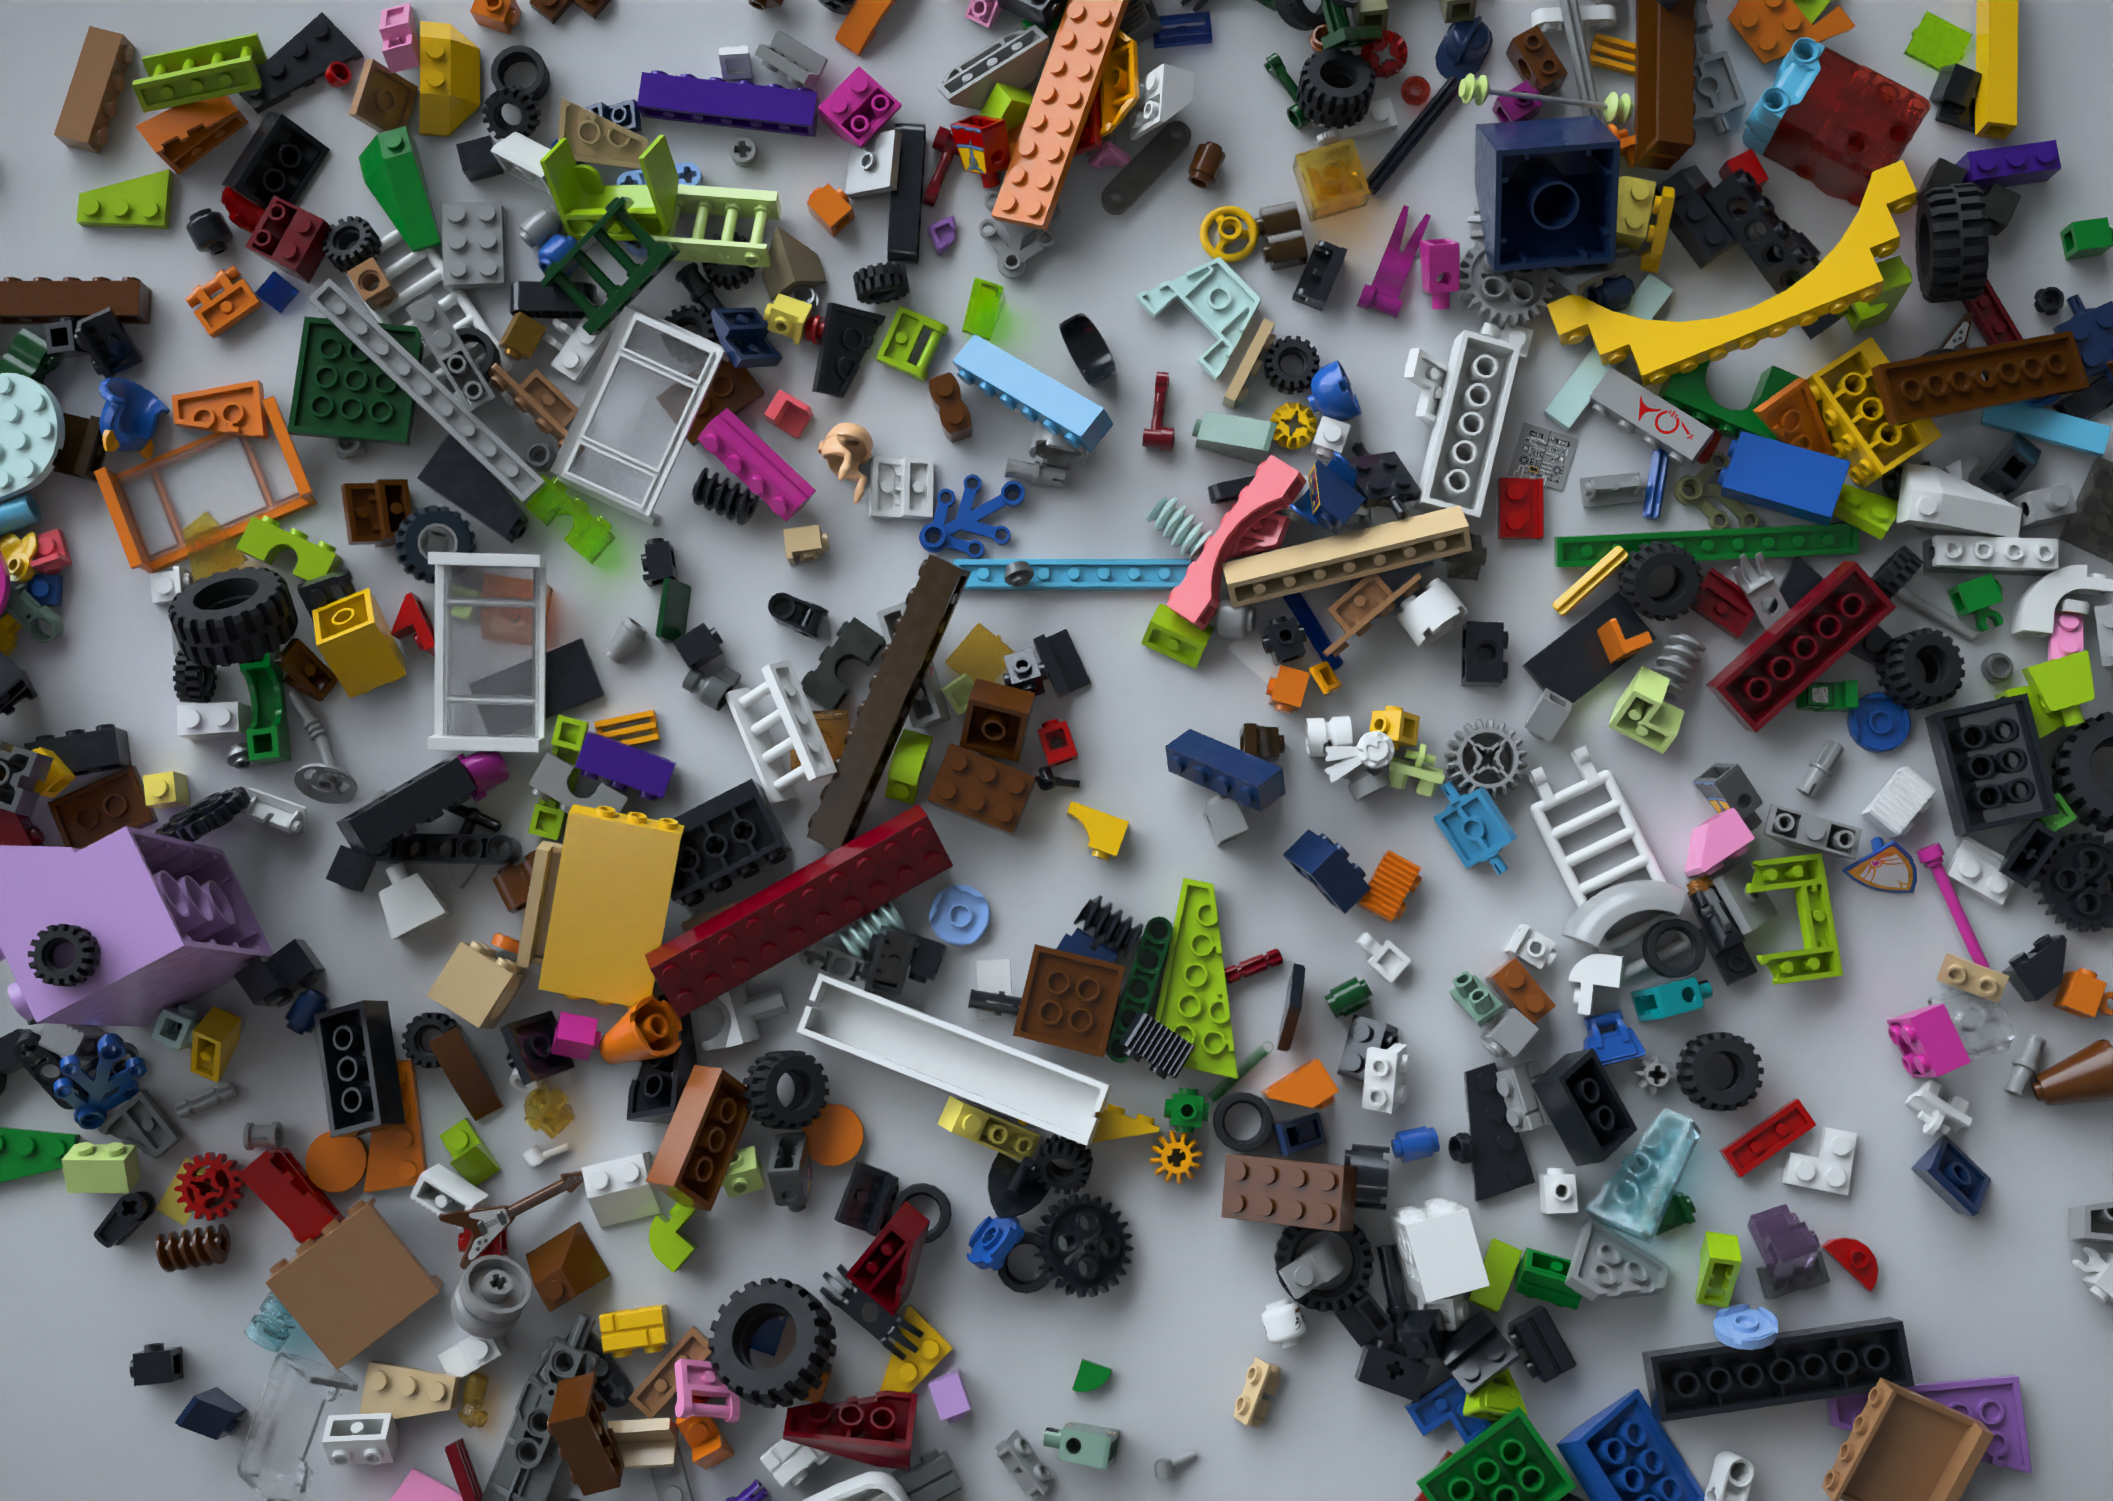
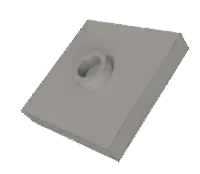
M895 129L876 133L862 148L850 144L845 194L849 198L853 199L897 190L901 132Z
M1748 859L1736 864L1713 879L1716 889L1743 935L1752 932L1778 913L1766 892L1746 894V884L1752 882L1754 874Z

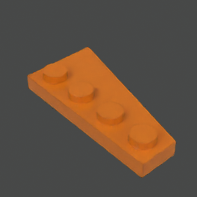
M412 1059L397 1061L406 1124L371 1133L364 1193L415 1185L421 1173L427 1170L416 1069Z

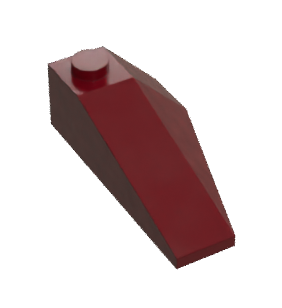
M884 1390L876 1392L875 1396L858 1399L856 1395L847 1397L846 1401L831 1404L823 1401L789 1407L786 1413L783 1440L877 1467L909 1470L918 1393Z

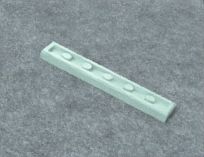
M1649 273L1632 296L1630 305L1619 313L1651 320L1673 292V289ZM1594 345L1543 414L1568 431L1590 402V395L1609 368H1615L1617 364L1610 365L1608 363L1602 365Z

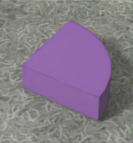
M954 215L927 226L928 234L939 256L948 251L955 240L956 222Z

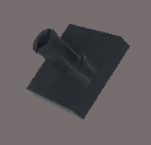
M552 1010L508 1023L500 1028L510 1051L507 1054L506 1060L513 1059V1062L508 1065L512 1069L517 1068L524 1086L566 1072L575 1067L571 1057L551 1054L557 1024Z

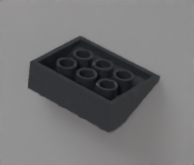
M2027 693L1937 712L1925 717L1955 836L2059 814Z

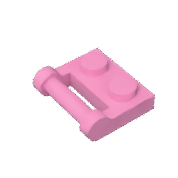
M681 1358L675 1363L677 1389L676 1417L686 1419L690 1416L722 1418L725 1422L736 1423L741 1413L740 1397L730 1391L728 1386L721 1383L716 1376L718 1370L712 1367L710 1361ZM692 1395L725 1398V1405L692 1402Z

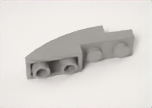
M430 293L407 306L405 309L469 413L494 399L496 396L434 295Z

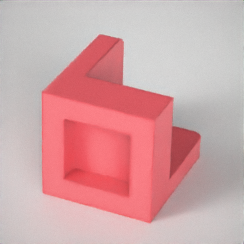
M779 389L765 411L764 416L768 423L798 439L811 420L813 412L810 406Z

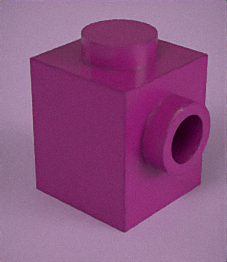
M1527 80L1509 90L1541 95L1535 87H1531ZM1499 96L1494 103L1492 111L1500 122L1527 121L1538 115L1543 103L1542 101Z

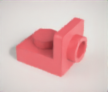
M57 528L36 535L38 538V550L34 555L35 560L30 562L33 569L45 575H52L63 570L62 567L72 565L62 530Z

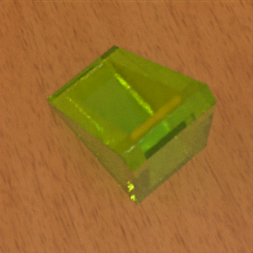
M977 277L974 279L962 332L971 335L975 334L982 339L990 341L1005 302L1003 286Z

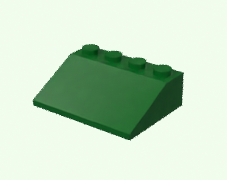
M1520 1406L1515 1407L1416 1481L1428 1501H1558L1577 1487Z

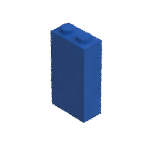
M1741 431L1738 441L1734 439L1731 441L1727 457L1732 459L1728 468L1722 467L1717 484L1722 486L1720 496L1829 526L1851 461Z

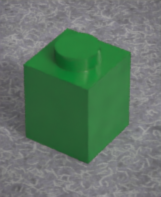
M2108 217L2071 222L2060 232L2065 260L2101 256L2113 246V229L2109 227Z

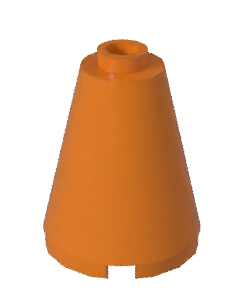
M649 996L636 1002L601 1038L599 1050L603 1059L610 1064H621L667 1057L676 1052L682 1040L679 1041L678 1032L683 1029L682 1022L671 1004L665 1000L659 1001L654 999L655 996Z

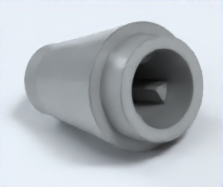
M628 617L625 622L621 621L605 654L619 664L622 659L645 641L644 636L647 634V630Z

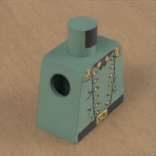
M1069 1422L1063 1426L1062 1430L1047 1427L1043 1446L1059 1449L1058 1459L1107 1470L1116 1462L1120 1430ZM1074 1438L1080 1441L1081 1448L1075 1444Z

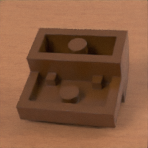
M377 479L375 483H344L341 486L348 544H375V548L394 546L396 544L394 537L400 528L399 525L412 513L408 480Z

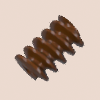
M221 1223L218 1226L217 1232L214 1226H207L205 1235L202 1228L196 1227L193 1231V1237L188 1229H184L180 1237L176 1231H172L169 1233L168 1239L165 1234L160 1233L156 1237L155 1244L158 1262L166 1272H174L177 1269L186 1270L189 1267L198 1268L201 1265L211 1266L213 1263L223 1264L226 1262L230 1251L229 1231L225 1224Z

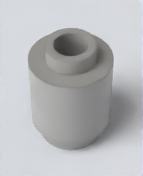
M549 205L544 209L540 207L519 226L523 231L520 237L530 248L536 245L541 249L553 235L561 231L562 220Z

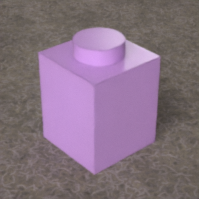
M960 1369L931 1379L928 1386L940 1421L948 1418L949 1423L967 1417L966 1411L971 1410L972 1404Z

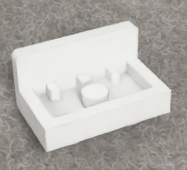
M1395 1042L1387 1050L1375 1047L1367 1049L1362 1108L1392 1114L1402 1103H1405L1408 1087L1404 1085V1075L1409 1071L1411 1060L1410 1055L1406 1054L1407 1044Z

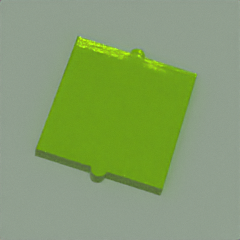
M1927 11L1918 27L1911 32L1912 38L1903 54L1940 72L1942 66L1958 63L1959 60L1964 58V50L1973 34Z

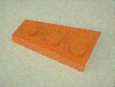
M259 380L171 395L174 424L178 427L268 440L266 411L262 402L264 400L263 383Z

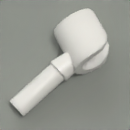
M566 1143L542 1153L538 1146H534L526 1151L523 1157L530 1166L537 1167L550 1157L570 1149Z

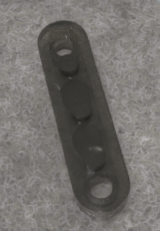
M1181 121L1168 123L1104 188L1101 195L1103 209L1112 215H1120L1126 212L1189 147L1191 141L1190 128ZM1173 132H1179L1182 136L1180 138H1174L1171 134ZM1118 193L1121 195V199L1113 200L1111 195Z

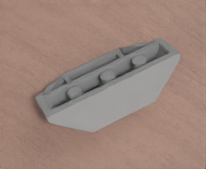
M1036 25L1029 26L1027 30H1020L1002 36L952 67L943 81L936 87L950 104L982 110L996 83L1024 89L1028 84L1035 81L1050 43L1049 37Z

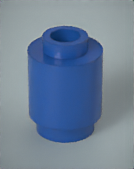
M1426 1126L1399 1131L1395 1133V1139L1391 1140L1394 1157H1400L1403 1163L1432 1157L1433 1153L1440 1151L1438 1136L1433 1127L1426 1128Z

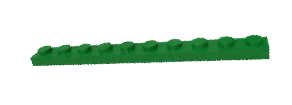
M1830 523L1829 526L1809 524L1554 537L1555 567L1595 566L1616 546L1622 547L1628 554L1632 550L1637 553L1640 551L1639 545L1645 543L1649 546L1650 541L1656 540L1661 543L1663 541L1671 542L1683 548L1695 557L1694 561L1740 559L1739 556L1745 554L1750 559L1755 558V555L1762 552L1764 558L1859 553V528L1849 523Z

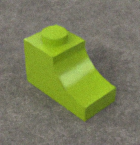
M1706 1231L1699 1253L1700 1267L1695 1292L1696 1304L1728 1308L1742 1264L1738 1236Z

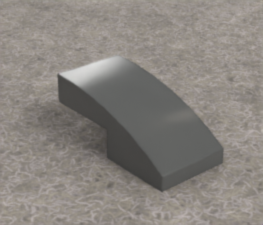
M1821 1251L1794 1256L1756 1268L1765 1299H1775L1797 1290H1808L1830 1282Z

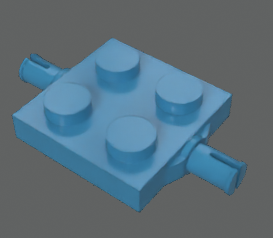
M1452 781L1441 786L1440 789L1450 803L1444 811L1434 816L1433 819L1466 869L1478 862L1488 860L1497 875L1508 870L1509 868L1499 855V852H1501L1505 845L1518 837L1485 787L1482 786L1471 794L1460 796Z

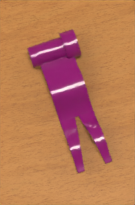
M1403 205L1372 285L1365 283L1357 303L1358 307L1365 310L1371 308L1397 318L1403 301L1398 300V297L1420 245L1419 240H1422L1431 215L1425 214L1405 249L1400 253L1399 250L1409 210L1408 206Z

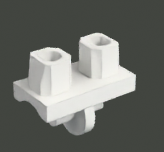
M1928 1080L1923 1083L1917 1092L1908 1096L1905 1102L1907 1106L1919 1113L1917 1118L1925 1122L1923 1132L1928 1136L1933 1135L1936 1131L1946 1135L1948 1132L1955 1134L1962 1127H1969L1972 1122V1118L1967 1115L1969 1102L1957 1096H1953L1948 1099V1102H1945L1940 1098L1943 1091L1942 1085L1934 1080Z

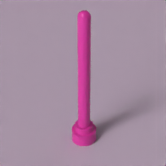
M1938 842L1916 851L1919 861L1924 863L1926 868L1930 867L1973 962L1991 969L1943 867L1942 862L1944 859L1942 856L1945 853L1940 843Z

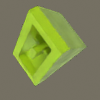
M996 83L979 116L1005 119L1008 131L1025 121L1033 96L1026 89Z

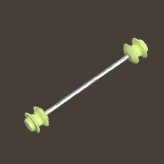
M1469 73L1465 79H1462L1459 85V96L1462 97L1463 103L1469 104L1474 99L1477 106H1481L1489 94L1603 109V115L1607 122H1612L1616 117L1619 124L1625 123L1632 116L1634 110V103L1630 95L1626 93L1619 99L1616 92H1611L1604 103L1498 90L1490 88L1485 75H1481L1477 81L1472 73Z

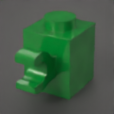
M1992 573L1961 583L1947 590L1958 619L1973 613L1979 632L1988 630L1987 618L1993 621L1995 627L2003 624L2001 614L1989 608L2004 601L2001 596L2002 587L1998 580L1994 579Z

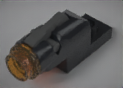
M1707 874L1689 882L1686 885L1689 890L1687 895L1702 926L1699 931L1703 935L1705 944L1726 985L1729 986L1756 974L1758 971L1743 944L1746 939L1716 889L1713 880Z

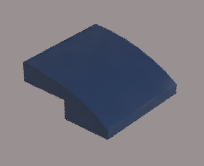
M755 307L712 310L711 318L715 332L735 368L769 367L779 364L783 357L766 338L769 330H767L768 323L763 320V317Z

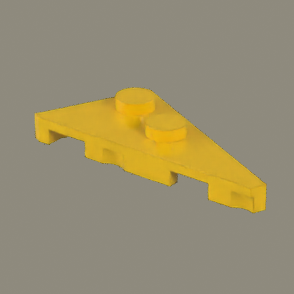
M911 1304L906 1309L904 1319L920 1329L924 1334L919 1338L903 1327H900V1331L919 1350L917 1353H914L897 1341L895 1342V1346L905 1353L907 1357L903 1361L892 1353L880 1391L890 1390L910 1393L953 1349V1346Z

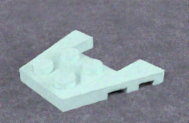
M1221 257L1194 268L1172 281L1159 284V287L1150 291H1143L1136 296V301L1153 318H1156L1175 299H1178L1218 340L1197 360V363L1215 381L1222 374L1261 302V298Z

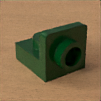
M1673 1191L1641 1205L1654 1235L1657 1236L1685 1223L1692 1224L1696 1222L1693 1213H1696L1694 1204L1688 1195L1684 1196L1682 1192Z

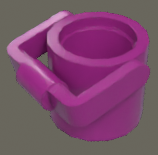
M477 751L465 757L464 753L456 756L477 788L469 793L476 803L487 798L486 791L509 779L507 765L498 751Z

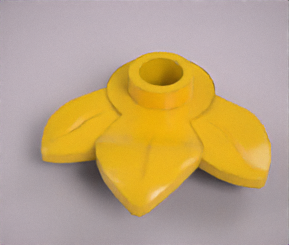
M34 532L27 534L22 540L13 533H7L0 540V551L6 560L10 580L15 583L28 582L36 572L30 564L38 550V538Z

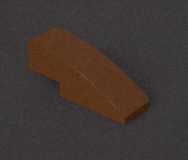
M460 1025L428 1042L444 1073L475 1121L504 1106Z

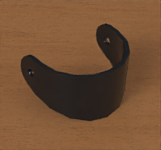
M1079 313L1059 324V330L1064 343L1078 370L1090 387L1115 375L1116 366L1112 354L1101 333L1087 315Z

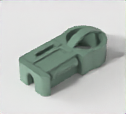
M25 584L12 588L5 610L29 632L33 639L41 643H48L62 634L64 625L58 614L53 612L47 605L42 607L36 599L23 589L26 586ZM39 618L53 628L52 636L42 632L38 624Z

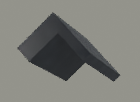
M1067 629L1045 637L1043 634L1033 639L1034 647L1041 662L1044 663L1046 673L1058 698L1091 684Z

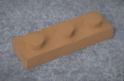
M692 1326L631 1394L628 1400L646 1417L653 1419L677 1392L675 1363L681 1358L704 1361L712 1353L708 1349V1338L698 1328Z

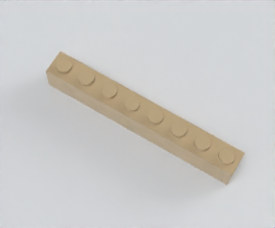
M1459 505L1221 564L1232 608L1471 551L1472 546L1469 525Z

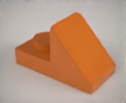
M690 1416L687 1419L676 1418L677 1427L692 1449L694 1464L708 1470L735 1455L734 1450L714 1418Z

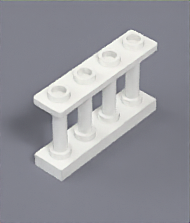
M790 660L771 663L763 667L761 670L766 682L752 691L746 687L725 693V698L770 804L794 798L795 795L791 785L805 777L810 782L830 777L838 772ZM771 693L778 709L762 719L756 702ZM783 721L790 737L774 746L767 730ZM795 748L801 766L786 774L779 758Z

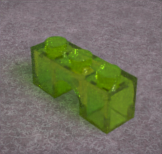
M542 474L540 477L546 482V485L526 505L520 500L519 502L547 527L558 516H572L573 527L564 540L589 563L593 564L616 538L609 531L613 526L600 515L596 518L587 512L590 506L578 496L574 499L569 497L565 493L568 488L555 476L550 480Z

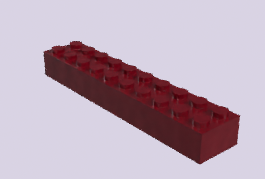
M917 804L645 954L651 972L680 1019L951 868L953 864L928 815Z

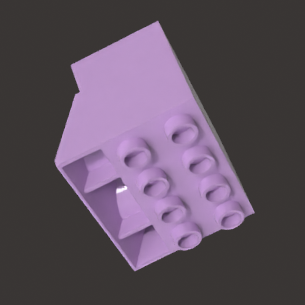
M128 826L83 849L73 847L0 845V961L7 960L16 979L15 983L8 986V995L15 1010L26 1020L34 1018L36 1023L144 1027L157 1020L163 1009L177 1007L179 1004H187L235 979L233 975L258 956L271 957L273 955L246 896L221 849ZM68 924L80 926L81 929H87L91 932L90 937L97 939L98 943L94 944V947L100 948L101 954H95V959L100 960L99 966H92L91 969L96 972L93 976H85L87 981L84 983H76L77 986L71 987L45 984L42 982L43 979L36 978L33 974L37 970L30 969L28 963L34 962V958L28 957V951L35 950V947L30 945L33 939L39 940L40 937L36 934L41 930L48 931L47 927L50 925ZM68 942L59 944L53 953L54 963L61 969L71 966L76 956L75 948Z

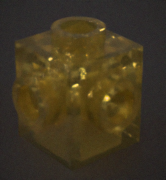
M547 1083L540 1089L535 1088L532 1090L523 1104L526 1114L525 1121L535 1131L539 1129L544 1131L551 1139L556 1137L575 1118L572 1107L568 1104L570 1100L567 1095L558 1087L553 1090Z

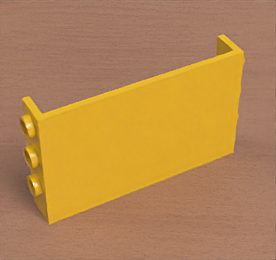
M573 804L568 812L538 989L561 993L565 997L574 1000L582 998L593 999L601 1005H612L613 1003L626 1005L627 1009H630L643 998L654 996L655 977L649 968L645 954L662 945L680 842L685 829L684 825H679L678 821L670 818H660L659 821L648 819L647 815L639 812H629L628 815L617 813L616 809L608 806H598L596 809Z

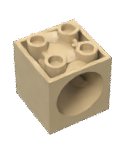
M474 940L472 943L460 942L426 996L478 1028L495 1029L528 976L520 972L522 967L516 966V962L513 960L494 956L497 951L483 942L478 943Z

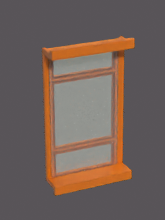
M274 396L262 400L266 409L268 440L215 432L118 474H115L106 467L94 471L131 569L139 567L150 574L156 573L242 536L252 516L262 520L265 515L278 521L318 504L312 494V488L290 433L287 432L288 428Z

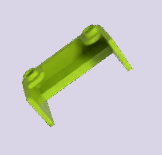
M659 135L638 158L647 185L604 186L600 173L594 167L576 164L568 139L561 138L540 160V164L565 231L569 236L580 241L607 213L605 210L606 206L616 197L619 199L621 197H628L635 202L627 211L649 235H668L673 226L679 176L665 135ZM619 220L606 232L614 241H637L634 235Z

